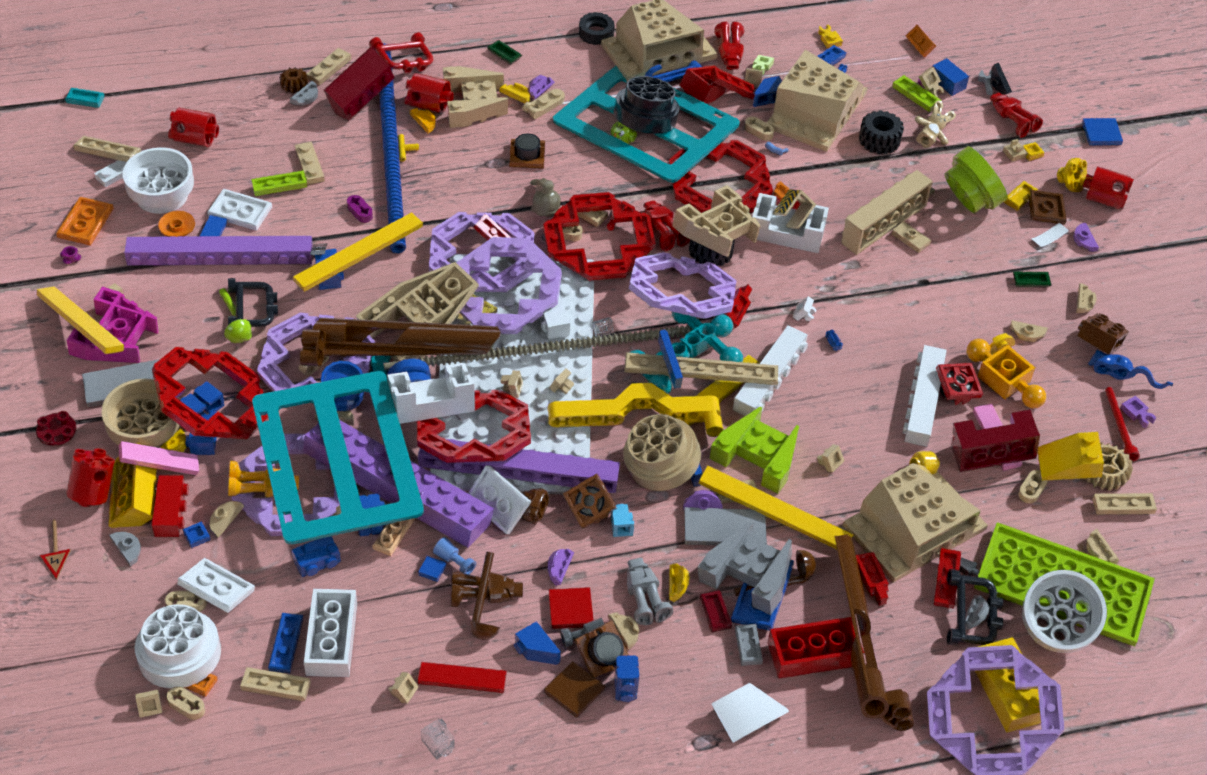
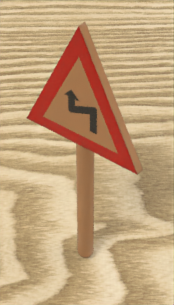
M54 519L52 520L54 552L40 555V557L55 578L58 579L71 549L58 551L57 523Z

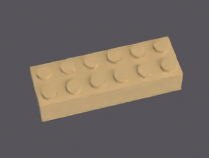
M916 170L908 174L900 182H896L890 189L884 190L880 196L873 198L868 204L861 206L858 211L846 217L841 244L858 255L903 221H906L926 207L933 181Z

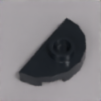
M994 64L990 72L992 86L1003 95L1011 93L1012 90L1000 64Z

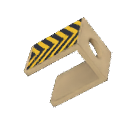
M789 189L772 213L775 216H786L795 202L798 201L801 205L787 223V228L799 229L816 206V203L802 190Z

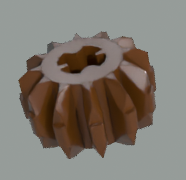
M289 67L288 70H283L279 77L280 86L286 93L291 92L293 94L294 92H299L308 84V75L302 68L297 69L295 67L291 69Z

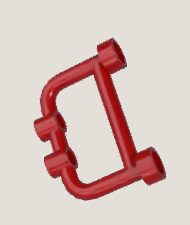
M420 32L411 36V42L383 45L379 37L372 38L369 41V46L378 52L390 68L395 70L402 69L405 74L410 73L413 68H417L419 72L424 71L428 65L433 63L434 59L424 43V36ZM419 47L427 59L417 58L415 61L405 59L400 63H395L390 60L385 51Z

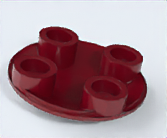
M66 411L42 416L37 420L36 435L39 441L45 445L59 446L71 440L75 435L76 422Z

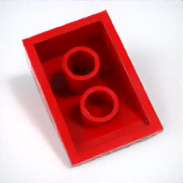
M715 65L688 68L679 84L686 94L692 95L704 103H712L729 92L727 88L718 86L713 82L711 70L716 67Z

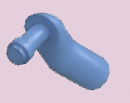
M771 142L765 144L768 150L778 155H783V153L789 151L788 148L783 150L777 148Z

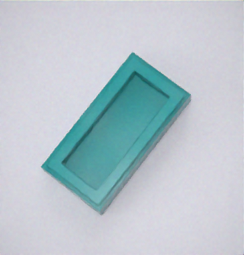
M71 87L65 100L69 104L99 108L105 96L104 92Z

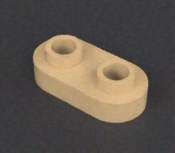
M1040 470L1031 471L1020 487L1018 495L1025 503L1036 502L1047 485L1048 480H1041Z

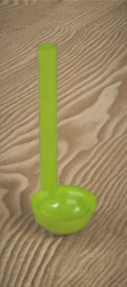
M225 288L220 289L219 294L231 314L236 316L234 302ZM240 319L230 323L224 331L225 338L231 343L249 341L252 337L250 322Z

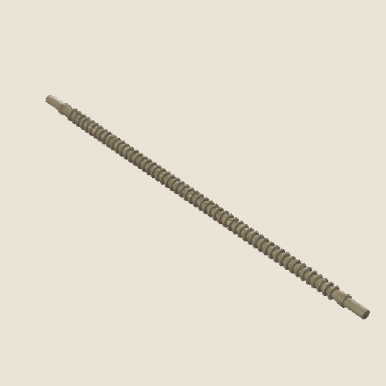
M681 325L680 328L678 326L675 328L670 327V329L668 327L665 328L668 335L672 338L675 335L676 337L680 335L684 337L685 334L693 330L689 325L685 327ZM656 328L654 331L650 329L649 332L647 330H644V332L640 330L639 333L637 331H634V333L630 331L628 334L624 332L623 335L621 333H618V335L614 333L613 336L608 334L607 337L606 335L602 337L598 335L597 338L595 336H592V338L588 336L587 339L582 337L581 340L579 338H576V340L572 338L571 341L566 339L565 342L563 340H560V342L556 340L555 343L550 341L549 344L547 342H544V344L540 342L539 345L536 343L534 345L528 344V346L523 344V347L520 345L515 347L513 345L512 348L507 346L506 349L504 347L501 349L497 347L496 350L491 348L487 354L436 355V357L431 355L430 358L428 356L422 358L421 356L419 359L426 362L428 366L432 365L434 367L435 364L437 366H440V364L445 365L446 363L451 365V362L454 364L457 362L462 363V361L467 363L468 360L470 362H473V360L477 362L478 359L483 361L484 358L486 360H489V358L494 360L495 357L500 359L501 356L503 358L506 356L510 358L511 355L516 357L517 354L519 356L522 354L526 356L527 353L532 355L533 352L535 354H538V352L542 354L543 351L546 353L548 351L554 352V350L559 352V349L562 351L567 349L569 351L570 348L575 350V347L577 349H580V347L585 349L586 346L591 348L592 345L593 347H596V345L601 347L602 344L604 346L607 344L612 345V343L617 345V342L627 344L628 341L632 343L633 340L635 342H638V340L643 342L644 339L646 341L649 339L654 340V338L658 340L659 331L663 330V328H660V330ZM400 361L383 363L384 371L390 370L395 363Z

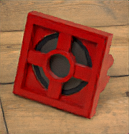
M972 363L937 365L936 371L941 382L940 392L947 400L954 402L955 405H958L960 402L964 405L971 399L981 398L984 395Z

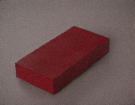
M720 590L700 594V601L711 633L732 629V622Z

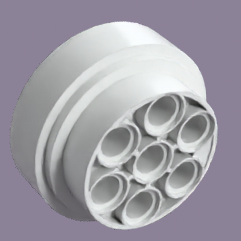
M151 148L141 151L131 157L123 169V180L128 196L138 203L143 210L150 213L164 214L179 209L186 202L194 186V176L190 160L183 153L170 148Z
M1070 570L1052 571L1039 577L1029 588L1022 606V618L1029 635L1040 646L1057 653H1073L1089 646L1101 633L1107 616L1106 602L1098 586L1085 575ZM1066 591L1069 594V599L1060 598L1058 592ZM1046 598L1050 606H1041L1039 599ZM1076 604H1083L1086 607V612H1079L1076 609ZM1056 612H1065L1067 619H1059ZM1037 619H1045L1047 627H1040L1037 624ZM1074 625H1082L1084 627V632H1076L1074 630ZM1054 632H1062L1065 639L1062 641L1057 640Z
M176 604L156 610L145 620L135 641V655L141 673L148 681L163 688H184L202 681L215 669L221 656V644L217 628L209 617L190 606Z

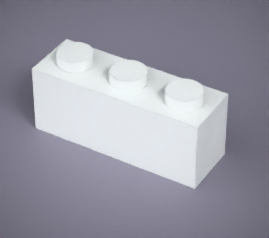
M540 285L534 286V294L531 295L532 299H539ZM559 293L558 305L552 309H547L538 318L542 321V332H546L548 339L570 336V321Z

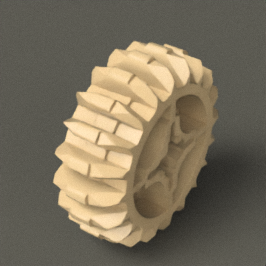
M1101 441L1104 461L1102 477L1087 478V483H1093L1094 488L1099 486L1101 490L1107 488L1109 491L1113 488L1118 490L1120 486L1123 487L1130 480L1133 471L1132 461L1129 460L1128 454H1124V449L1119 450L1117 445L1113 447L1110 443L1104 445Z

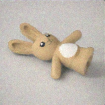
M940 100L934 103L932 114L928 117V120L920 116L915 117L916 123L925 126L916 137L917 142L922 144L924 148L931 147L937 137L943 145L948 144V139L942 133V130L946 127L947 123L955 118L956 114L954 111H949L945 115L941 114L943 103Z

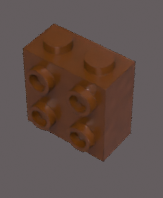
M1096 313L1093 316H1089L1086 320H1082L1078 326L1080 331L1077 336L1110 355L1122 346L1129 331L1122 324L1110 321L1108 316Z

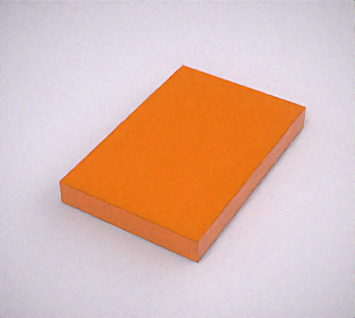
M79 197L56 232L57 238L91 246L114 210L113 204Z

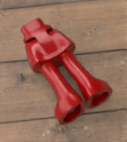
M727 21L717 24L714 28L716 37L721 38L722 43L719 45L718 50L728 70L739 69V64L744 54V45L740 43V38L745 32L744 26L735 21L730 26L732 43H729V23Z
M999 92L991 95L990 100L993 102L996 111L1003 118H1009L1017 124L1015 132L1020 138L1025 137L1029 130L1037 132L1042 127L1043 119L1023 109L1020 100L1002 95Z
M655 200L644 203L643 207L645 208V213L650 215L652 228L657 229L661 234L659 247L662 251L671 250L675 245V241L680 247L690 242L689 238L682 235L672 226L674 213L670 209L662 206Z

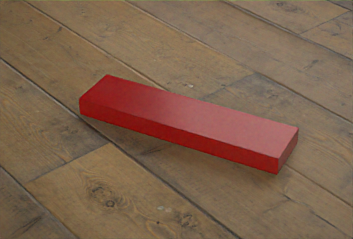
M421 662L418 684L504 693L507 671Z

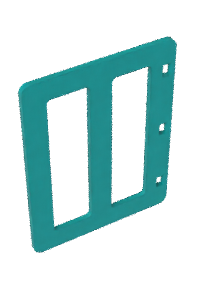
M614 66L553 116L554 124L670 183L680 180L739 127L740 123L737 118L674 88L675 94L680 96L679 98H674L678 102L680 110L715 127L701 139H697L676 128L665 133L654 134L686 150L673 164H667L576 118L590 105H596L614 114L616 98L606 94V92L620 81L627 83V80L617 66Z
M375 371L254 396L252 403L283 539L287 544L307 542L422 516L424 513L422 499L384 372ZM362 392L370 393L399 496V501L396 503L364 509L361 505L334 399L337 397ZM313 403L315 406L341 509V514L312 521H306L303 516L279 415V410L282 408ZM268 414L269 421L262 422L261 415ZM279 463L280 470L274 472L272 464ZM291 514L292 521L285 523L284 515Z

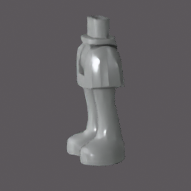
M642 558L629 560L627 562L629 567L627 570V588L629 594L635 596L638 607L634 612L635 621L640 625H650L653 622V614L657 623L665 621L673 615L674 611L669 602H661L657 590L660 583L651 568L644 563ZM645 593L649 595L653 613L647 605Z

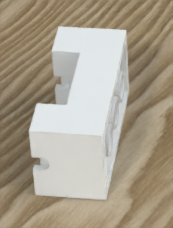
M759 193L752 216L760 224L757 240L819 253L829 208L816 205L799 229L787 228L786 225L796 210L790 209L786 216H775L772 213L777 207L775 205L777 197Z
M465 363L446 365V377L410 382L407 372L389 374L388 384L399 423L475 412L474 382L471 376H468V369Z

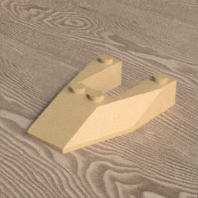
M454 262L398 284L357 314L356 318L361 320L397 321L405 316L410 322L451 324L479 287V284ZM379 329L371 333L370 336L374 338L385 329ZM426 355L392 356V358L396 362L402 361V359H414V357L419 359L422 356L424 358Z

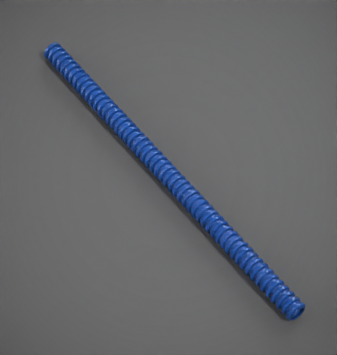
M385 51L392 61L391 51ZM393 80L379 92L388 225L404 217ZM404 237L391 244L390 250L393 253L404 252L406 250V238Z

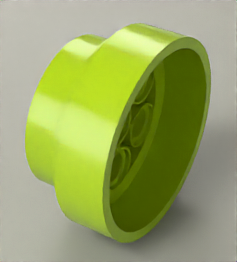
M967 146L953 156V167L946 171L944 176L953 193L969 211L976 213L983 207L994 210L1008 199L1006 189L1000 178L975 149Z

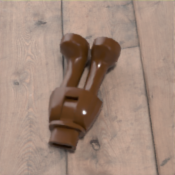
M452 570L451 607H458L464 598H477L478 588L465 587L464 585L479 586L481 577ZM490 572L485 600H488L489 603H502L513 600V597H523V582H514V579H509L507 576Z

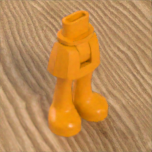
M230 461L228 496L251 492H264L265 497L274 496L267 468L265 471H243L240 469L238 462ZM294 475L297 490H299V475ZM261 481L262 483H244V482Z

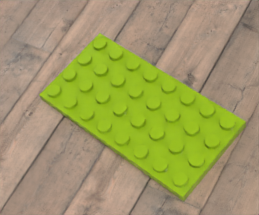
M996 523L978 577L989 579L995 585L997 597L1023 606V601L1029 588L1039 577L1057 570L1078 572L1092 580L1104 596L1107 616L1100 634L1128 645L1136 646L1155 578L1004 524ZM979 585L974 586L975 589L989 594L988 589L986 587ZM1066 591L1058 592L1060 598L1069 599V594ZM1046 598L1039 599L1041 606H1050ZM1076 604V609L1079 612H1086V607L1083 604ZM1056 612L1059 619H1067L1065 612ZM1075 624L1076 626H1079V627L1084 628V627H1083L1082 625H1080V624Z

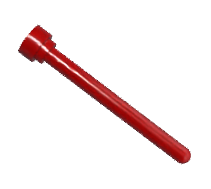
M1107 387L1105 392L1124 444V454H1128L1129 460L1134 462L1140 458L1138 448L1131 443L1112 387Z

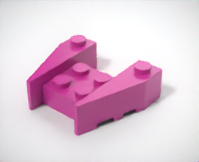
M102 286L93 299L95 313L103 316L99 324L124 344V351L105 354L74 328L66 340L69 355L91 361L139 363V347L135 346L144 330L158 334L157 317L147 310L144 311L139 308L134 301L130 302L121 292Z

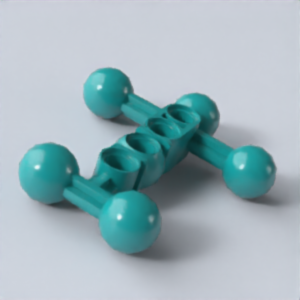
M672 312V317L677 323L688 324L693 329L685 335L684 339L681 338L680 342L672 344L676 357L693 358L712 347L720 355L719 359L721 361L743 362V354L740 349L727 347L718 338L729 336L732 332L733 322L730 317L724 314L716 315L710 323L703 324L694 316ZM633 350V351H630V352H629V353L646 354V353H644V352L641 351V350ZM660 351V352H658L656 355H663V354H662V352ZM642 374L649 383L654 384L667 394L671 392L673 385L669 376L663 374Z

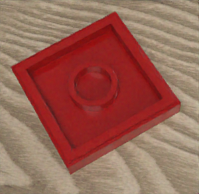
M590 587L549 589L552 629L583 627L586 623L594 621Z

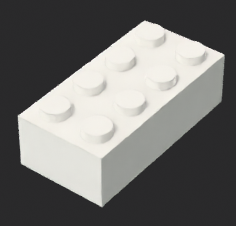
M313 589L304 657L306 676H350L357 612L356 590Z

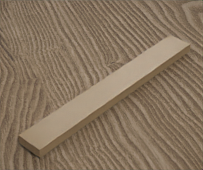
M626 352L624 372L670 376L663 355ZM676 357L683 377L768 385L778 384V365Z

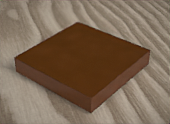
M1029 190L1028 199L1031 220L1065 225L1067 218L1063 194Z
M572 661L544 689V693L577 718L605 690V685Z

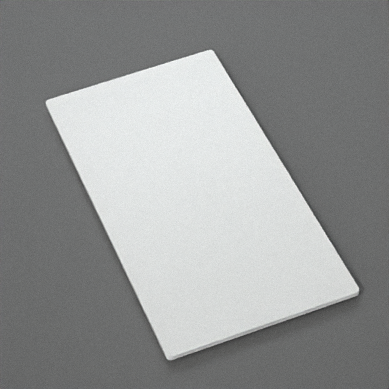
M454 254L450 257L449 263L458 262L468 254ZM491 256L490 268L486 272L495 277L517 261L511 257ZM550 258L562 271L559 293L570 321V336L548 339L546 332H542L541 319H537L523 326L522 330L517 334H502L491 348L496 350L497 347L499 349L502 347L506 349L507 346L512 348L513 345L515 347L518 345L523 347V344L528 346V344L534 345V343L539 345L540 342L542 344L544 342L549 344L550 341L555 343L556 340L558 342L560 340L565 342L566 339L571 341L572 338L574 340L576 338L581 340L582 337L587 339L588 336L592 338L594 280L589 281ZM586 259L587 262H593V261H594V260H591V259ZM533 273L507 292L475 291L471 297H483L482 313L518 314L520 299H532L531 295L534 294V286L541 285L542 273ZM460 313L451 323L472 325ZM586 346L585 349L582 347L577 349L575 347V350L570 348L569 351L567 349L564 351L559 349V352L556 350L554 352L548 351V353L543 351L542 354L540 352L538 354L533 352L532 355L527 353L526 356L524 354L521 356L517 354L516 357L511 355L510 358L508 356L505 358L501 356L500 359L495 357L494 360L492 358H489V360L484 358L483 361L478 359L477 362L475 360L473 362L468 360L465 363L468 369V376L470 375L474 382V390H480V393H489L491 390L503 391L504 384L500 382L502 375H511L513 370L520 371L523 387L517 399L528 404L531 444L523 448L524 450L552 452L584 458L590 457L591 426L552 427L548 422L547 406L554 401L591 400L592 346L591 348ZM448 363L445 365L440 364L439 378L446 377L445 366L449 365ZM567 368L571 372L568 379L574 383V386L567 394L563 393L560 388L554 393L549 387L563 370ZM486 404L475 412L438 417L437 419L445 422V430L437 435L444 439H455L465 442L476 439L487 445L493 444L511 433L502 428V421L509 416ZM430 468L431 473L463 491H470L480 476ZM506 479L520 492L541 488L546 490L548 494L563 495V493L573 488Z

